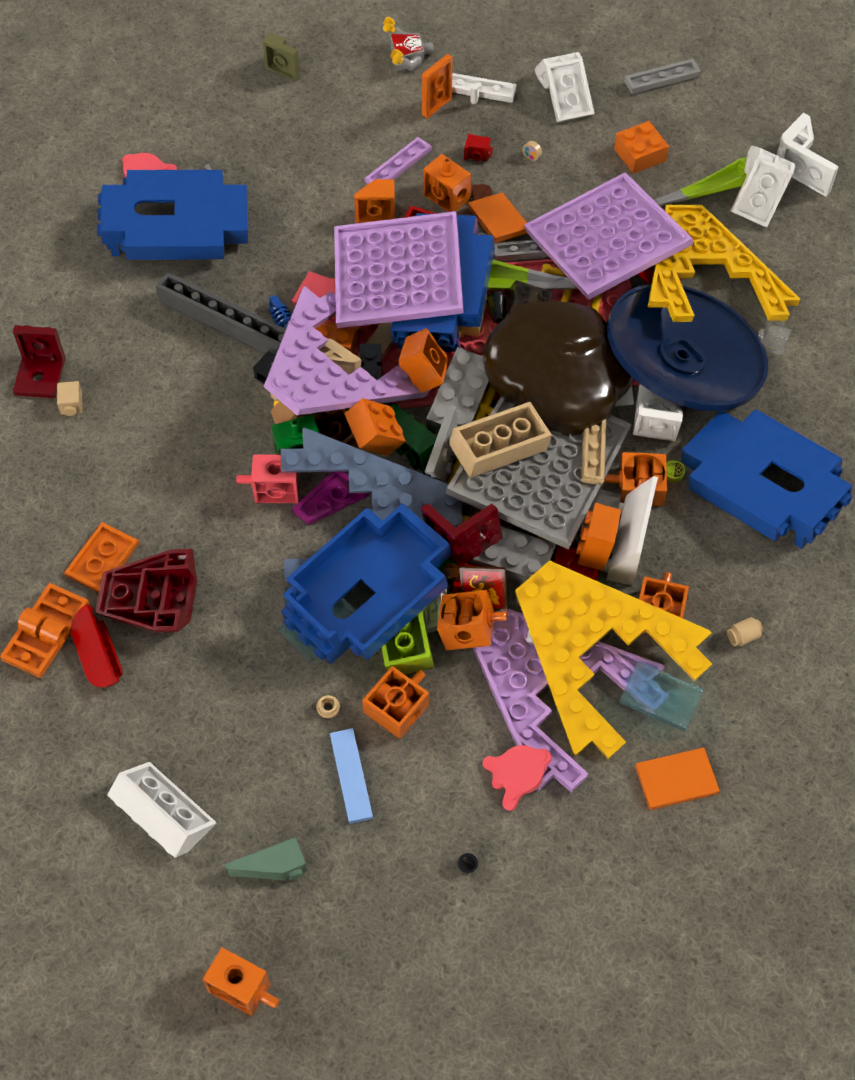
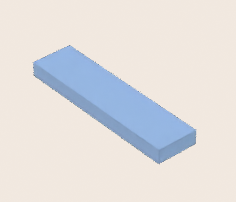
M351 728L330 733L349 824L371 820L373 815L354 730Z

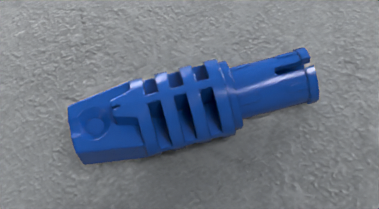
M277 295L269 297L270 308L268 311L275 324L286 329L291 318L290 311L285 304L281 303Z

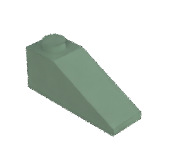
M296 837L225 864L228 875L236 877L273 880L289 879L293 881L301 878L304 875L303 873L307 872L306 863Z

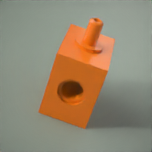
M441 154L423 169V195L447 212L457 211L470 200L471 173L453 162L450 158Z
M622 452L618 474H607L604 482L618 483L620 502L624 503L628 493L651 477H658L652 506H664L667 494L666 454Z
M664 572L662 580L644 576L639 600L683 618L689 586L672 583V574L670 572Z
M487 590L442 595L437 630L446 650L491 646L493 623L506 621L508 616L505 611H494Z
M391 666L362 700L363 713L401 739L429 706V692L418 685L425 677V673L418 670L410 679Z
M221 947L202 979L210 994L250 1016L254 1015L260 1002L272 1008H276L280 1002L278 998L267 993L271 985L267 971Z

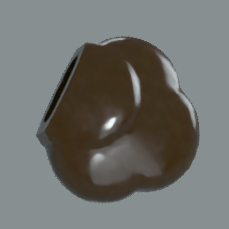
M542 301L514 305L507 317L489 334L484 346V370L493 388L512 404L514 403L515 407L531 402L550 432H560L565 436L569 434L571 436L581 435L584 429H591V426H599L602 421H607L612 414L616 402L628 392L633 381V377L622 367L611 349L607 336V323L596 309L581 304Z

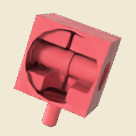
M253 455L251 475L236 476L237 484H251L255 503H299L300 472L281 473V455Z

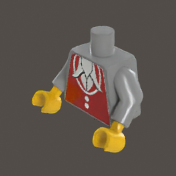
M386 17L383 21V30L385 32L391 31L390 48L392 53L390 58H392V62L395 64L396 71L403 69L412 71L424 64L425 54L434 53L433 42L422 43L419 33L402 31L397 26H394L395 21L391 17Z

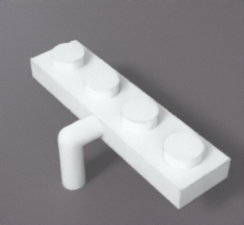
M452 73V93L469 95L472 104H476L479 97L513 103L517 84Z

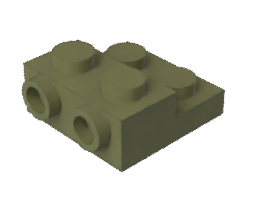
M270 32L262 40L265 68L297 81L300 78L298 50L287 46L286 38Z

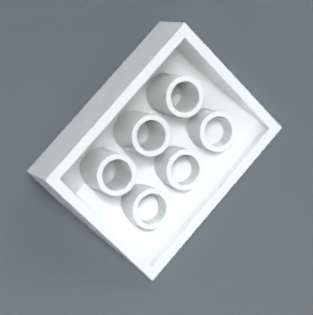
M653 476L626 495L625 502H620L618 509L621 510V519L611 551L613 554L612 558L608 559L604 569L605 572H608L607 580L632 586L634 584L658 477Z

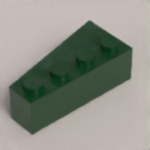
M381 403L389 405L394 410L397 423L403 430L402 434L406 442L395 451L400 456L405 454L410 462V466L414 470L419 468L424 475L431 477V475L425 473L438 435L430 432L423 423L417 422L410 413H405L401 410L397 403Z

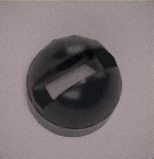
M464 853L458 858L457 865L461 872L472 873L478 867V860L475 855ZM464 857H466V859H467V861H468V863H469V865H470V867H471V868L468 869V870H467V868H466V866H465V864H464V861H463V859H462V858H464Z

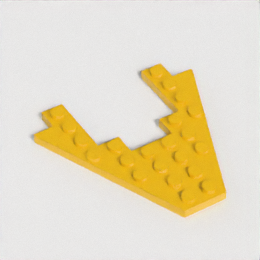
M703 205L665 206L664 211L693 238V245L655 264L648 301L649 308L667 307L673 322H692L695 315L679 279H693L695 270L692 265L724 264L730 278H749L768 321L788 320L790 313L786 306H798L800 298Z
M548 561L515 590L563 728L575 756L592 742L609 759L626 744V741L578 691L594 677V673L583 663L580 657L612 629L628 646L646 631L694 682L712 666V663L697 649L712 634L710 630L552 561Z

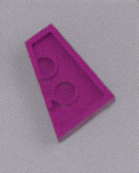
M331 472L294 506L292 511L293 514L309 526L370 496V493H349L348 474L345 472Z

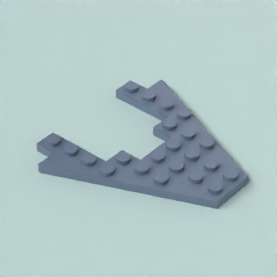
M307 428L302 430L303 449H281V473L348 471L349 493H371L372 512L381 520H384L402 503L423 520L421 507L428 503L455 528L462 524L461 500L445 494L449 485L447 483ZM284 559V583H288L287 578L308 559Z

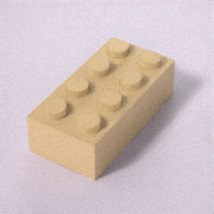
M527 402L453 428L449 445L469 477L472 478L546 451L552 434L531 402Z

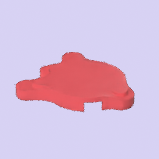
M150 153L128 154L122 159L125 178L127 170H177L176 165L164 163Z
M519 745L508 749L501 756H488L483 759L484 768L493 773L492 786L497 790L506 789L502 802L506 810L513 811L525 794L533 792L542 784L544 771L547 770V766L552 761V755L546 749H535L530 746Z

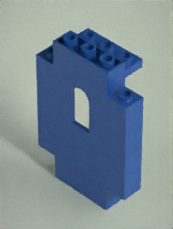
M127 170L126 178H123V185H102V193H98V204L101 205V208L97 209L98 221H101V224H97V236H101L102 244H107V249H111L112 257L120 256L119 244H121L122 252L126 253V260L224 259V244H248L247 185H223V170ZM140 203H175V215H140L135 212L134 208Z
M416 213V216L431 215V214H419V213ZM457 215L464 313L392 322L391 333L394 343L398 345V349L403 348L406 337L427 328L444 352H455L457 347H461L458 333L459 327L481 326L495 246L493 235H477L478 223L476 216Z
M756 409L743 422L724 411H720L681 451V462L694 470L689 475V490L775 542L781 535L785 536L789 529H792L796 532L795 545L801 549L807 543L811 544L817 535H821L829 521H834L842 507H847L853 497L851 495L852 485L839 478L843 471V468H841L843 458ZM773 463L802 480L804 488L798 492H790L761 474Z
M403 503L384 520H381L367 507L287 578L290 588L283 594L286 604L285 608L281 610L284 617L282 622L291 632L295 630L299 634L298 638L304 645L308 646L310 644L314 648V654L321 661L326 659L332 664L349 648L356 656L362 655L368 660L448 587L446 576L437 568L452 555L450 544ZM361 581L375 593L350 617L339 619L333 615L334 605Z

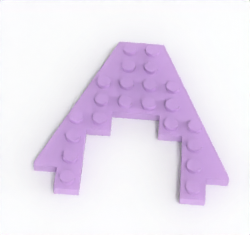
M306 286L300 292L263 386L296 415L351 408L362 398L377 403L423 398L430 391L421 393L412 384L411 378L406 371L401 369L400 365L376 380L361 367L349 375L319 350L326 345L328 339L315 328L336 315V294L331 291L319 298Z
M508 609V611H505L508 616L506 621L493 623L491 646L475 647L473 651L516 746L525 745L535 749H546L552 755V761L547 766V770L544 771L543 782L536 790H541L554 777L572 793L588 777V773L538 728L552 714V710L537 697L548 687V683L534 644L526 642L528 627L523 614ZM599 641L580 657L594 674L600 669L651 715L668 699V695L653 683L665 670V666Z

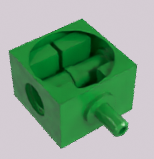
M313 415L271 425L276 455H281V449H303V428L319 433Z

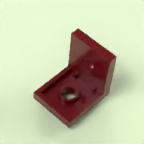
M14 325L13 334L22 358L13 394L56 398L57 383L60 382L66 359L57 329ZM36 375L44 376L40 381L33 380Z
M427 503L421 507L424 522L450 544L452 555L449 558L457 565L463 566L503 538L498 508L492 503L456 528L430 504Z

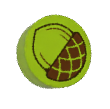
M675 460L667 462V480L670 482L681 481L685 474L684 465Z

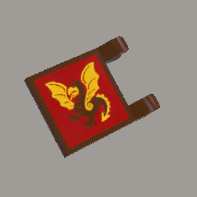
M453 563L446 565L443 574L446 578L460 576L462 593L487 590L494 611H508L505 567L460 566Z

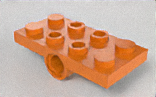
M49 583L33 608L28 607L21 613L18 619V630L0 655L1 660L38 678H42L71 634V624L75 614L84 605H90L89 600Z

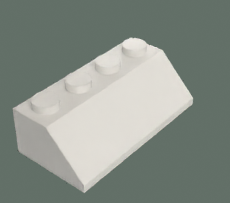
M150 762L120 772L107 794L118 807L122 808L134 822L138 823L150 837L162 845L174 858L189 852L217 823Z

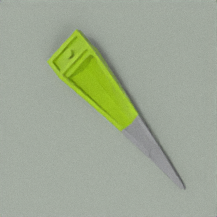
M747 157L737 159L719 171L654 201L659 206H664L742 187L748 175L744 173Z
M493 260L487 290L578 289L569 278Z

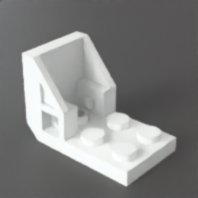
M579 52L543 59L535 68V73L543 87L550 90L557 123L595 114L583 59Z
M803 113L782 134L777 156L795 163L792 178L827 197L831 192L839 166L809 150L814 137L810 116Z
M751 145L747 154L744 171L748 175L730 211L767 227L794 173L795 163Z
M639 383L633 435L675 442L683 417L680 405L663 399Z

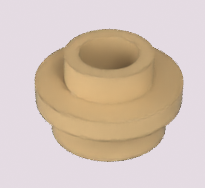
M323 696L317 702V712L323 718H333L340 711V703L333 696ZM326 705H331L333 707L331 710L328 711L324 709Z

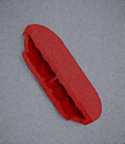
M86 604L78 610L73 618L71 635L88 681L96 687H111L120 682L119 678L123 675V670L103 619L98 621L92 613L93 608Z

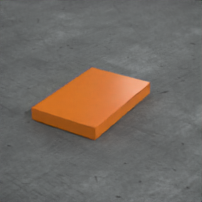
M446 54L422 73V116L425 118H429L452 99L453 57L449 54Z
M503 192L468 202V209L473 216L477 217V221L487 234L493 235L494 243L527 234L524 227L527 222Z
M101 522L65 570L64 575L99 593L103 572L123 566L140 542L138 539Z
M704 747L635 764L649 810L716 795L720 792Z

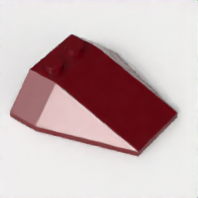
M171 549L103 572L95 613L156 633L179 632L191 621L196 593L197 575L193 550Z

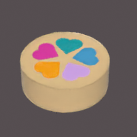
M534 141L527 142L522 148L524 156L532 161H536L542 155L541 147Z

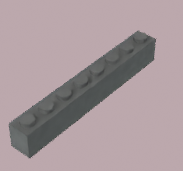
M169 272L157 283L156 290L159 302L264 353L270 351L276 355L285 333V328Z

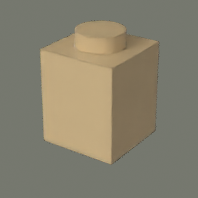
M79 381L57 383V405L61 415L74 416L82 413V390Z

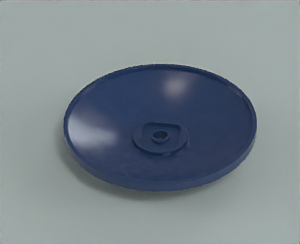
M651 284L635 287L624 293L616 301L607 322L609 344L622 367L638 383L652 393L684 407L704 411H723L748 403L762 388L768 374V358L763 343L751 325L722 301L699 290L682 286L695 315L692 322H673L667 307L649 308L648 301Z

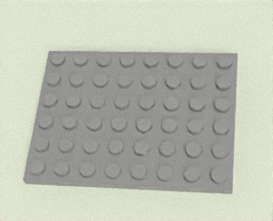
M501 396L491 415L513 408L515 404ZM612 415L606 421L604 480L632 424ZM551 431L552 436L548 448L544 452L472 478L469 477L461 464L449 483L445 494L480 510L492 503L498 508L500 519L569 550L601 484L597 483L595 485L581 482L583 433L576 436H571V434L565 436L560 432Z

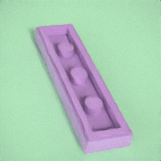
M417 137L365 177V182L369 184L374 179H396L432 150V146Z

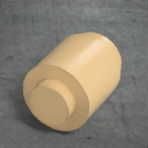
M749 617L731 625L730 629L727 630V636L733 646H743L761 638L763 626L758 619Z

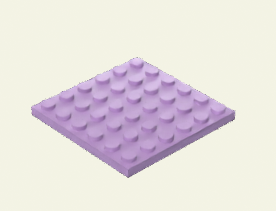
M627 173L607 181L524 225L529 236L588 300L693 245V238Z
M456 211L334 226L337 328L464 313Z

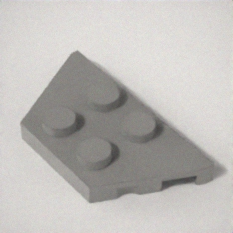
M453 406L447 407L425 470L426 474L444 483H447L449 475L453 474V463L455 458L457 459L449 445L453 428L457 427V408Z

